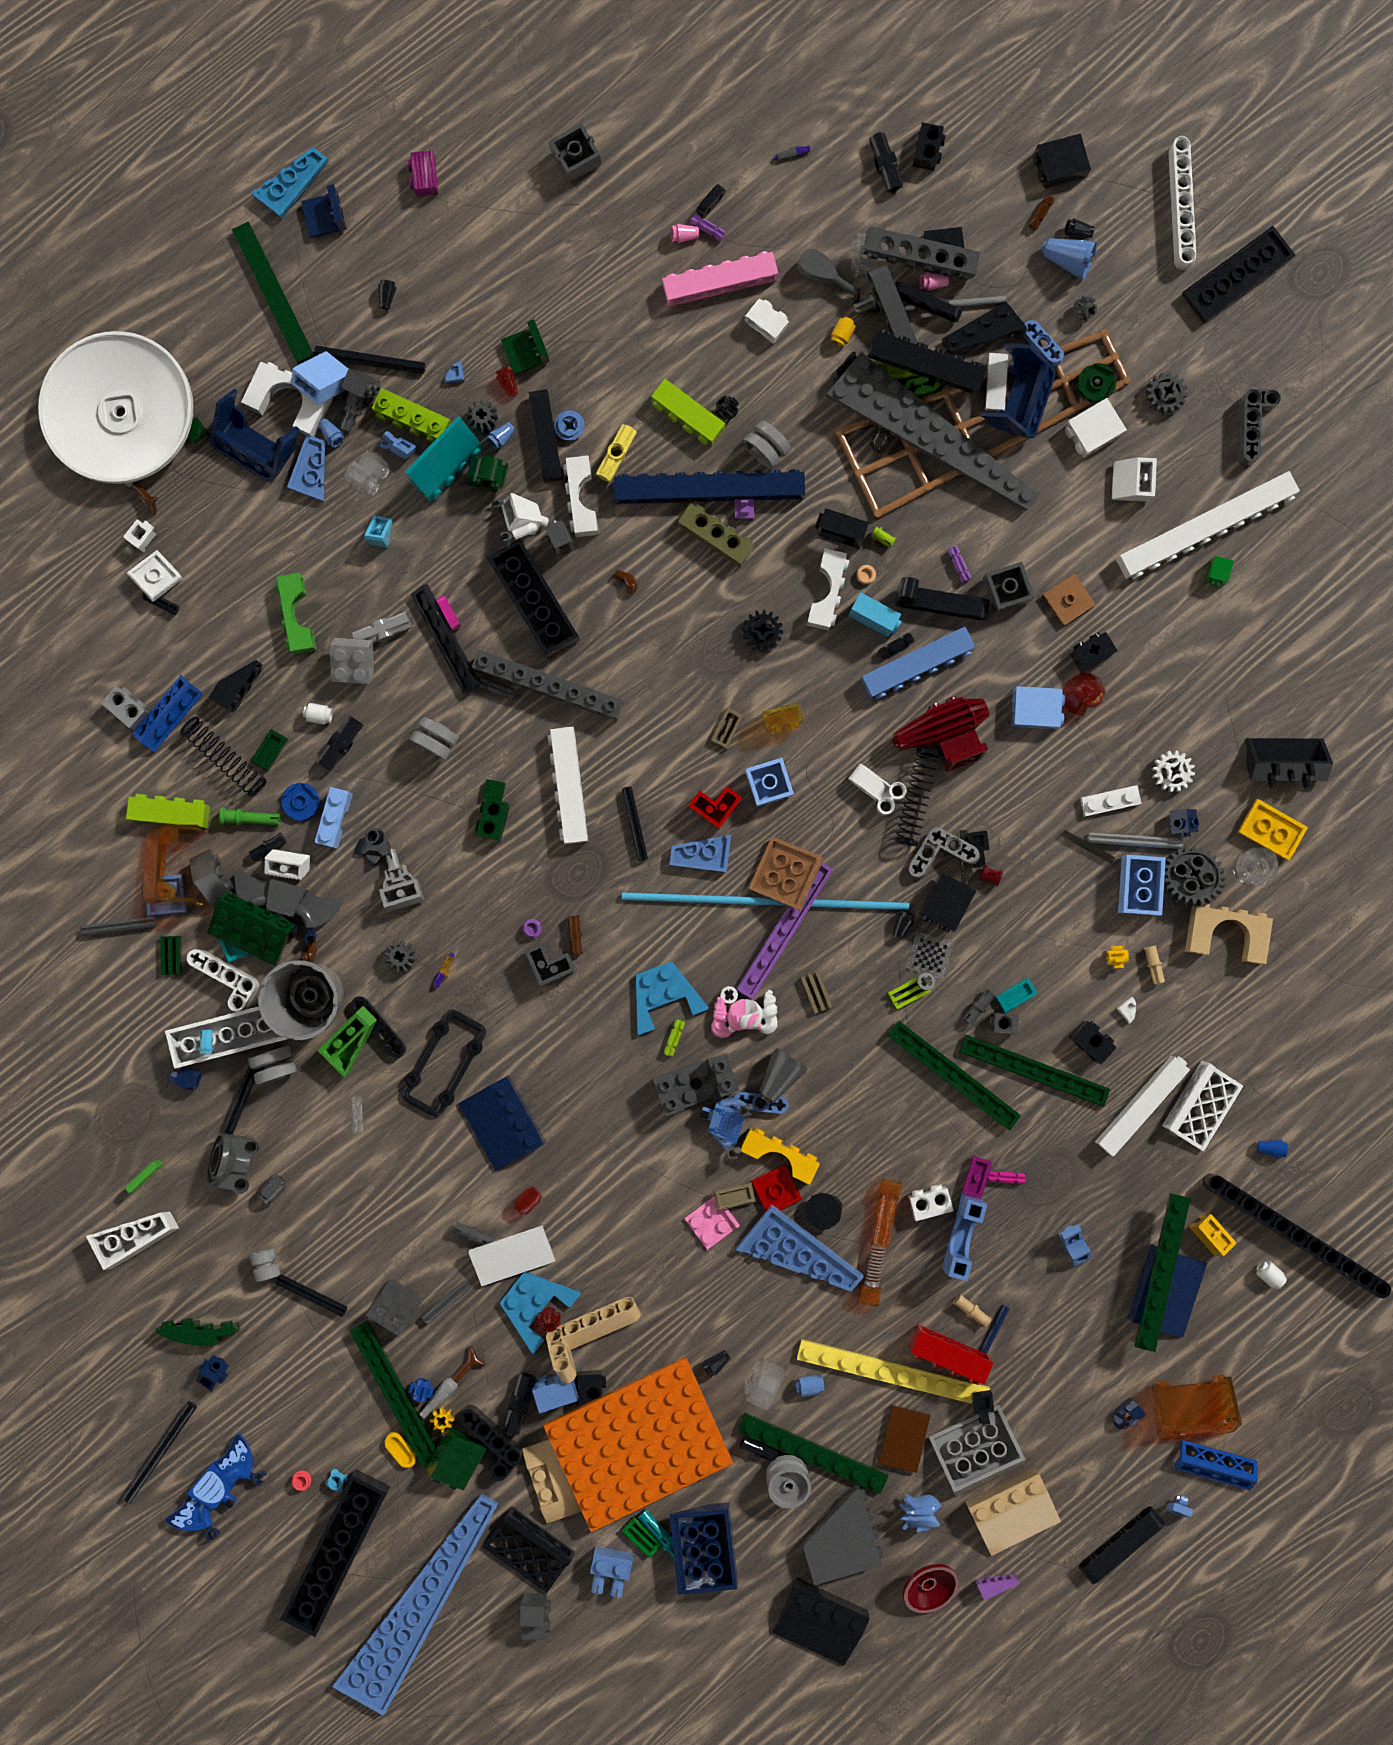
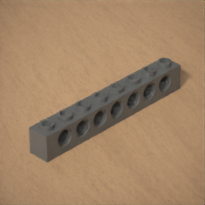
M479 649L472 665L473 670L616 721H618L624 704L622 699Z

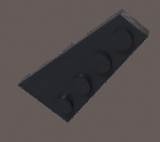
M1006 301L942 338V344L951 356L973 350L981 344H991L993 340L1002 337L1003 339L1009 338L1011 334L1020 332V334L1027 332V326Z

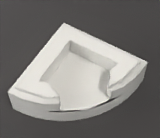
M1133 997L1128 998L1116 1008L1129 1024L1134 1020L1136 1014V1002Z

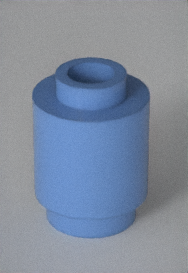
M817 1375L798 1377V1381L795 1382L796 1393H800L801 1397L820 1395V1392H824L823 1377Z

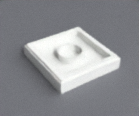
M158 550L127 572V575L152 602L183 579Z

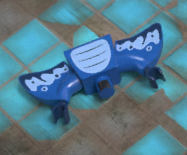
M241 1433L236 1434L227 1453L219 1460H215L189 1490L184 1504L165 1519L168 1525L185 1531H198L206 1528L205 1538L213 1540L211 1532H214L215 1537H219L220 1531L217 1528H212L211 1511L221 1502L229 1509L232 1508L238 1500L230 1493L231 1489L236 1485V1481L239 1479L250 1480L251 1478L256 1485L265 1482L259 1478V1475H267L265 1471L252 1472V1452Z

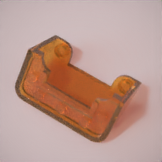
M1215 1375L1207 1383L1172 1386L1166 1380L1156 1381L1152 1386L1156 1430L1160 1440L1227 1434L1235 1432L1242 1425L1231 1377Z

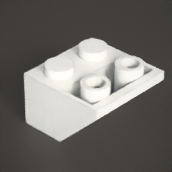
M1137 457L1113 462L1112 500L1150 502L1155 497L1157 458Z

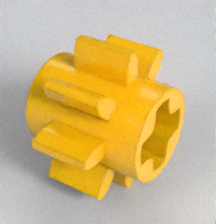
M1111 946V950L1106 952L1107 964L1112 965L1113 969L1124 968V964L1129 962L1128 950H1123V946Z
M441 1406L439 1412L437 1410L433 1411L435 1417L430 1419V1422L435 1425L433 1430L438 1428L443 1433L446 1427L452 1428L450 1421L455 1419L450 1414L452 1409L447 1411ZM442 1417L446 1418L445 1421H439V1419Z

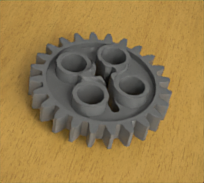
M1187 846L1183 852L1178 849L1176 854L1171 853L1170 859L1167 858L1165 861L1164 878L1166 879H1164V885H1168L1165 891H1172L1170 897L1177 896V902H1180L1181 899L1184 900V906L1188 902H1191L1192 907L1195 906L1196 902H1198L1200 907L1203 906L1204 901L1210 904L1211 899L1216 900L1217 894L1220 895L1223 891L1221 888L1225 886L1223 881L1226 879V876L1222 875L1225 868H1219L1222 862H1215L1217 856L1210 857V850L1206 854L1203 853V847L1199 851H1196L1195 846L1192 847L1191 851H1189ZM1193 862H1198L1201 867H1196ZM1176 870L1183 871L1184 875L1178 874ZM1203 878H1208L1211 883H1206ZM1186 886L1193 887L1194 891H1189Z

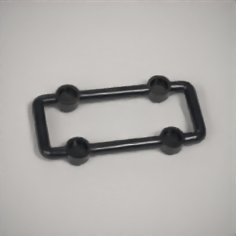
M457 1010L447 1011L442 1020L434 1024V1035L414 1071L409 1072L405 1077L406 1085L402 1091L403 1100L433 1117L440 1116L446 1106L454 1102V1092L473 1057L483 1050L482 1041L486 1035L485 1027ZM453 1017L477 1030L479 1033L475 1039L467 1044L468 1052L447 1090L439 1094L440 1103L434 1109L409 1094L413 1087L420 1084V1074L441 1036H445L449 1032L448 1023Z

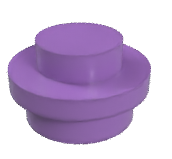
M529 919L523 925V932L529 938H536L542 932V925L538 920Z

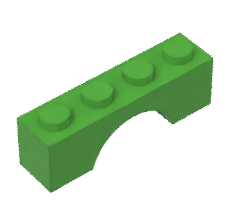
M300 573L278 576V583H275V588L281 598L278 604L280 612L284 615L282 626L283 630L287 631L288 638L285 639L287 650H290L294 655L316 651L314 632L310 628L300 626L295 618L297 603L307 595L303 576Z

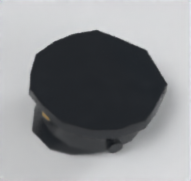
M828 1193L812 1195L804 1208L808 1223L821 1230L830 1229L840 1221L842 1213V1203L838 1197Z

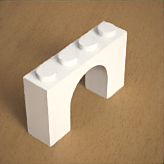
M260 362L241 403L245 408L263 416L270 399L277 391L285 388L297 390L302 395V407L293 427L297 426L299 428L298 432L305 436L308 434L315 437L319 429V422L324 419L333 398L317 405L291 384L292 372L287 370L284 372L280 371L276 365L270 362L267 364Z

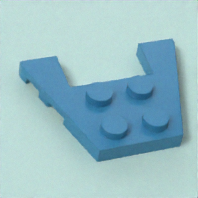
M672 961L636 974L638 1035L655 1029L648 1010L671 1001L686 997L692 1015L709 1009Z
M523 1272L500 1301V1304L529 1350L534 1354L545 1338L530 1327L532 1322L553 1296H556L570 1308L581 1292L548 1281V1279L529 1272Z

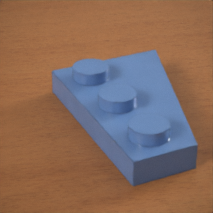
M306 434L287 488L324 502L325 441Z
M731 834L672 846L670 865L727 873Z

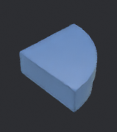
M461 361L453 364L446 373V384L465 382Z

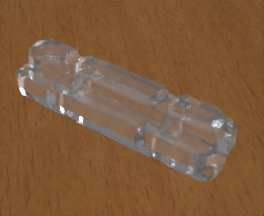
M360 1095L351 1096V1104L353 1106L351 1107V1123H353L352 1133L354 1134L363 1132V1125L361 1124L363 1122L362 1106H360L362 1097Z

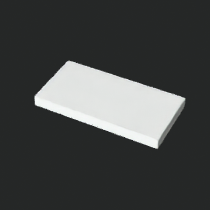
M543 1225L469 1250V1256L481 1286L555 1262V1257Z

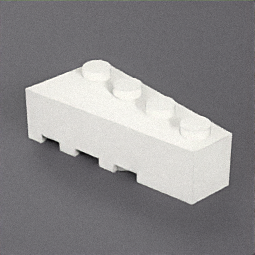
M161 1212L87 1235L86 1238L103 1270H109L178 1230L179 1227L171 1212Z

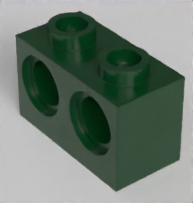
M486 798L485 802L482 801L480 806L481 820H477L475 826L477 836L501 842L510 804ZM493 805L499 807V812L496 815H490L489 809ZM487 824L494 825V831L491 834L485 833L484 829Z

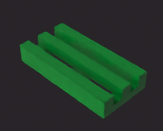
M636 1515L621 1529L648 1558L662 1545ZM634 1523H636V1524L656 1543V1545H654V1544L634 1525ZM631 1528L652 1550L649 1551L628 1529Z

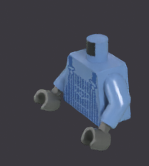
M736 1097L718 1100L714 1110L703 1106L700 1118L711 1121L708 1131L727 1151V1157L731 1160L738 1158L735 1153H741V1149L734 1147V1145L737 1144L744 1118L752 1115L748 1110L753 1109L752 1104H746Z

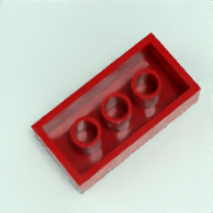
M917 1324L909 1343V1348L914 1358L920 1361H924V1359L932 1362L931 1365L939 1369L945 1367L950 1370L951 1374L957 1377L961 1375L966 1376L969 1382L979 1385V1383L985 1385L994 1363L990 1355Z

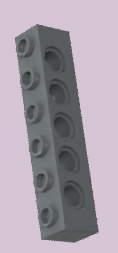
M872 226L866 232L862 253L867 255L869 259H886L887 263L896 264L899 262L908 268L920 267L925 272L937 271L943 276L955 275L960 280H969L976 275L980 256L979 251ZM881 243H886L888 250H883ZM899 247L906 249V255L900 253ZM917 251L923 252L924 259L918 257ZM936 255L942 258V263L936 261ZM954 259L960 262V267L954 265Z

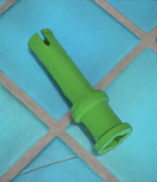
M221 808L219 821L221 825L233 823L240 826L243 823L279 826L280 814L244 812L242 809L226 810Z

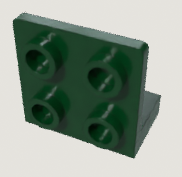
M534 319L527 322L529 329L501 339L515 375L550 362Z

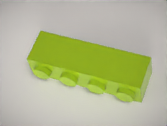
M666 379L662 381L651 396L652 406L660 412L663 410L668 414L667 417L674 423L679 422L687 433H694L698 436L697 439L704 445L708 444L712 447L725 430L726 423Z
M135 794V797H128L126 819L208 829L210 806L204 804L203 800L193 799L192 803L185 802L184 798L174 797L173 801L166 800L164 796H155L154 799H150L145 794Z

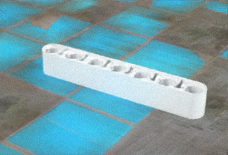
M1179 136L1174 140L1169 149L1174 263L1177 269L1184 271L1196 259L1191 146L1187 137ZM1176 146L1181 147L1182 150H1178ZM1177 165L1183 166L1184 169H1180ZM1178 183H1182L1185 187L1179 186ZM1179 201L1184 202L1186 206H1182ZM1180 220H1184L1187 224L1181 223ZM1181 238H1185L1188 243H1184ZM1182 256L1187 257L1189 261H1184Z

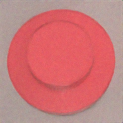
M297 1471L292 1477V1485L298 1491H304L311 1485L312 1478L307 1471Z

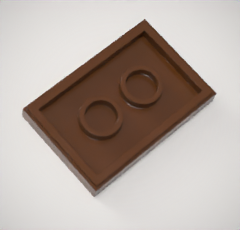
M892 1405L878 1461L879 1464L917 1473L930 1414Z

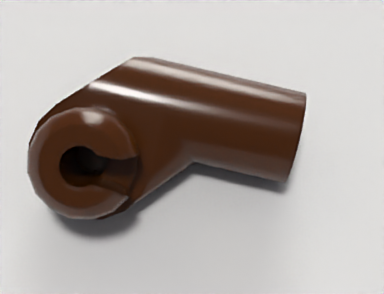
M620 570L616 571L614 579L625 582L627 593L634 594L638 588V583L634 576Z
M308 936L309 942L306 943L308 952L302 953L303 961L312 962L317 953L316 941L314 942V937Z

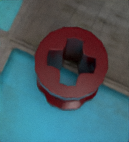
M985 864L981 870L979 880L988 881L998 887L1003 871L991 869Z

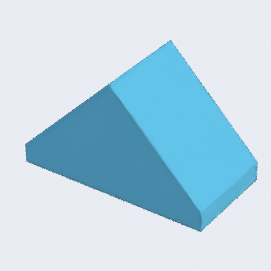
M373 516L364 535V539L369 545L388 548L393 519Z

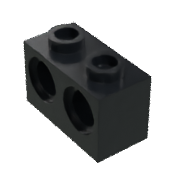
M921 123L912 167L934 171L936 164L940 165L942 153L939 152L940 146H944L946 135L943 134L944 126ZM928 136L935 137V140H930ZM924 154H930L932 158H926Z

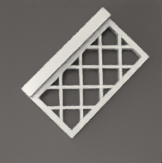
M1201 1060L1162 1126L1204 1152L1243 1088V1085L1218 1070L1212 1064ZM1215 1072L1218 1074L1220 1083L1211 1085L1210 1077ZM1230 1083L1235 1085L1236 1087L1233 1092L1226 1095L1225 1085ZM1220 1086L1222 1096L1214 1098L1212 1088ZM1208 1089L1210 1099L1201 1101V1092ZM1223 1099L1224 1107L1222 1110L1216 1111L1214 1101ZM1211 1103L1212 1112L1204 1114L1202 1105ZM1198 1106L1200 1115L1191 1118V1108ZM1213 1116V1125L1206 1127L1205 1118ZM1201 1119L1202 1129L1194 1131L1192 1121ZM1188 1122L1190 1132L1183 1134L1178 1130L1181 1125ZM1203 1132L1204 1140L1200 1145L1196 1143L1194 1134Z

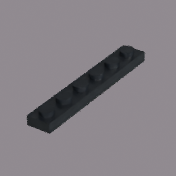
M428 584L422 585L411 596L463 694H467L481 684Z

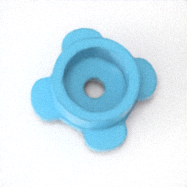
M333 1469L331 1476L325 1481V1484L330 1489L341 1492L344 1483L349 1478L347 1474H342L338 1469Z

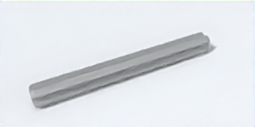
M1091 832L1087 835L1088 843L1182 849L1183 840L1179 838Z

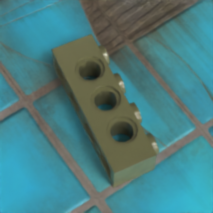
M690 503L679 519L678 526L741 568L753 551L754 545L752 540L746 536L741 537L738 535L737 531L730 525L726 527L720 523L721 520L713 514L710 516L705 513V509L702 506ZM698 520H704L706 522V525L704 527H698L696 525V522ZM718 530L722 533V536L715 538L712 536V532ZM730 541H735L738 546L730 548L727 544Z

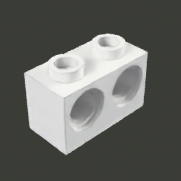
M941 1184L931 1186V1190L923 1192V1189L913 1191L912 1195L908 1196L913 1218L919 1221L952 1212L953 1207L947 1187H942ZM942 1194L944 1201L941 1204H936L935 1197ZM920 1199L925 1200V1206L922 1209L916 1208V1202Z

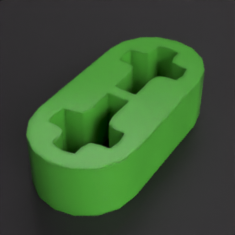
M921 376L907 381L905 387L909 389L910 385L913 388L920 386L913 394L921 397L936 392L940 383ZM928 380H930L932 383L935 382L933 388H931L930 385H923H926L928 383Z

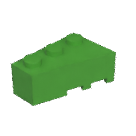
M363 1006L317 1050L344 1078L352 1071L377 1021L376 1018Z

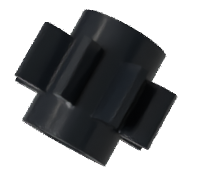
M723 396L717 401L716 407L718 409L715 412L724 420L726 418L728 420L733 419L738 414L739 410L736 406L739 405V402L734 397Z

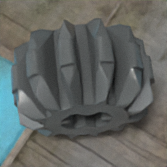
M482 399L480 405L473 402L474 408L468 407L470 413L466 414V418L469 420L468 425L473 426L475 432L479 428L481 433H484L486 428L491 432L490 426H496L495 420L499 419L498 414H496V407H491V402L485 404ZM481 414H485V416H483L484 419L479 418L481 417Z
M401 940L399 946L398 942L394 941V948L390 945L387 946V949L391 952L384 953V956H389L390 958L385 960V964L392 963L389 969L393 970L396 967L397 973L401 972V968L404 972H408L407 965L413 968L414 964L410 961L417 960V957H412L411 954L417 951L416 949L409 950L412 947L411 943L405 946V941ZM398 952L404 953L405 958H402L404 959L403 961L397 960Z

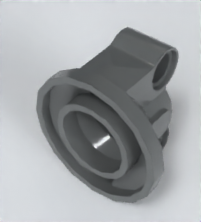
M219 1133L213 1143L207 1166L208 1186L233 1190L237 1194L245 1193L249 1188V1181L245 1175L248 1171L250 1156L258 1153L259 1143L250 1135L237 1136ZM253 1142V1146L250 1149H245L246 1143ZM239 1179H242V1185L239 1187H235V1182Z

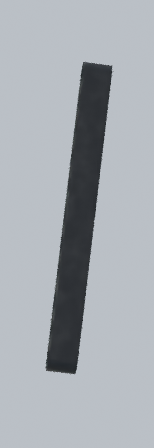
M1213 1173L1204 1176V1187L1370 1294L1379 1298H1387L1390 1295L1391 1287L1386 1281L1223 1177ZM1216 1178L1217 1185L1214 1188H1212L1210 1184L1211 1180ZM1233 1189V1196L1231 1198H1228V1190ZM1249 1199L1250 1206L1245 1209L1244 1202ZM1263 1210H1266V1217L1264 1219H1261L1260 1213ZM1282 1220L1283 1226L1278 1230L1277 1223ZM1299 1231V1238L1294 1240V1233ZM1315 1241V1249L1310 1250V1244ZM1332 1252V1258L1327 1261V1254ZM1348 1262V1269L1343 1271V1265ZM1364 1273L1365 1279L1360 1282V1275ZM1381 1284L1382 1288L1377 1292L1376 1287Z

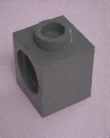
M992 1013V1017H989L988 1026L991 1028V1032L1018 1034L1019 1015ZM1001 1018L1007 1020V1026L1004 1029H1001L998 1024Z

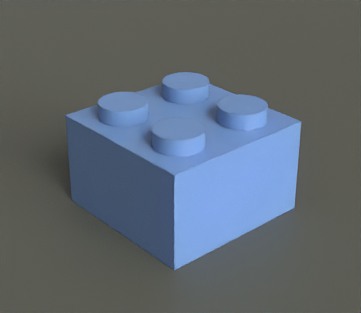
M557 1374L551 1377L548 1375L539 1377L532 1390L539 1414L576 1402L578 1399L576 1379L567 1384L562 1383Z

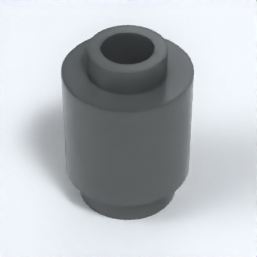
M271 1175L259 1189L258 1197L266 1204H270L271 1201L274 1202L286 1189V1181L280 1175Z

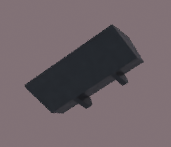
M1247 738V770L1251 781H1268L1270 789H1276V781H1302L1305 789L1312 787L1311 781H1328L1333 761L1323 738Z

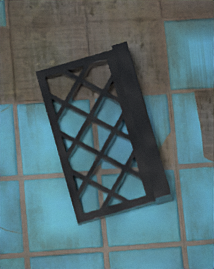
M512 1506L483 1547L546 1593L566 1566L568 1567L575 1553L574 1550ZM505 1523L513 1528L514 1533L504 1534L503 1526ZM525 1536L529 1539L530 1545L520 1546L518 1537ZM515 1538L516 1546L507 1548L505 1539ZM501 1539L503 1548L496 1549L490 1544L493 1540ZM542 1548L545 1551V1556L536 1557L534 1549ZM531 1549L532 1558L522 1559L521 1550ZM517 1551L519 1560H511L508 1558L507 1552ZM557 1559L562 1563L560 1568L552 1569L550 1560ZM547 1561L548 1569L538 1570L537 1562ZM533 1562L535 1571H526L523 1564ZM549 1574L550 1582L546 1585L540 1581L539 1575Z

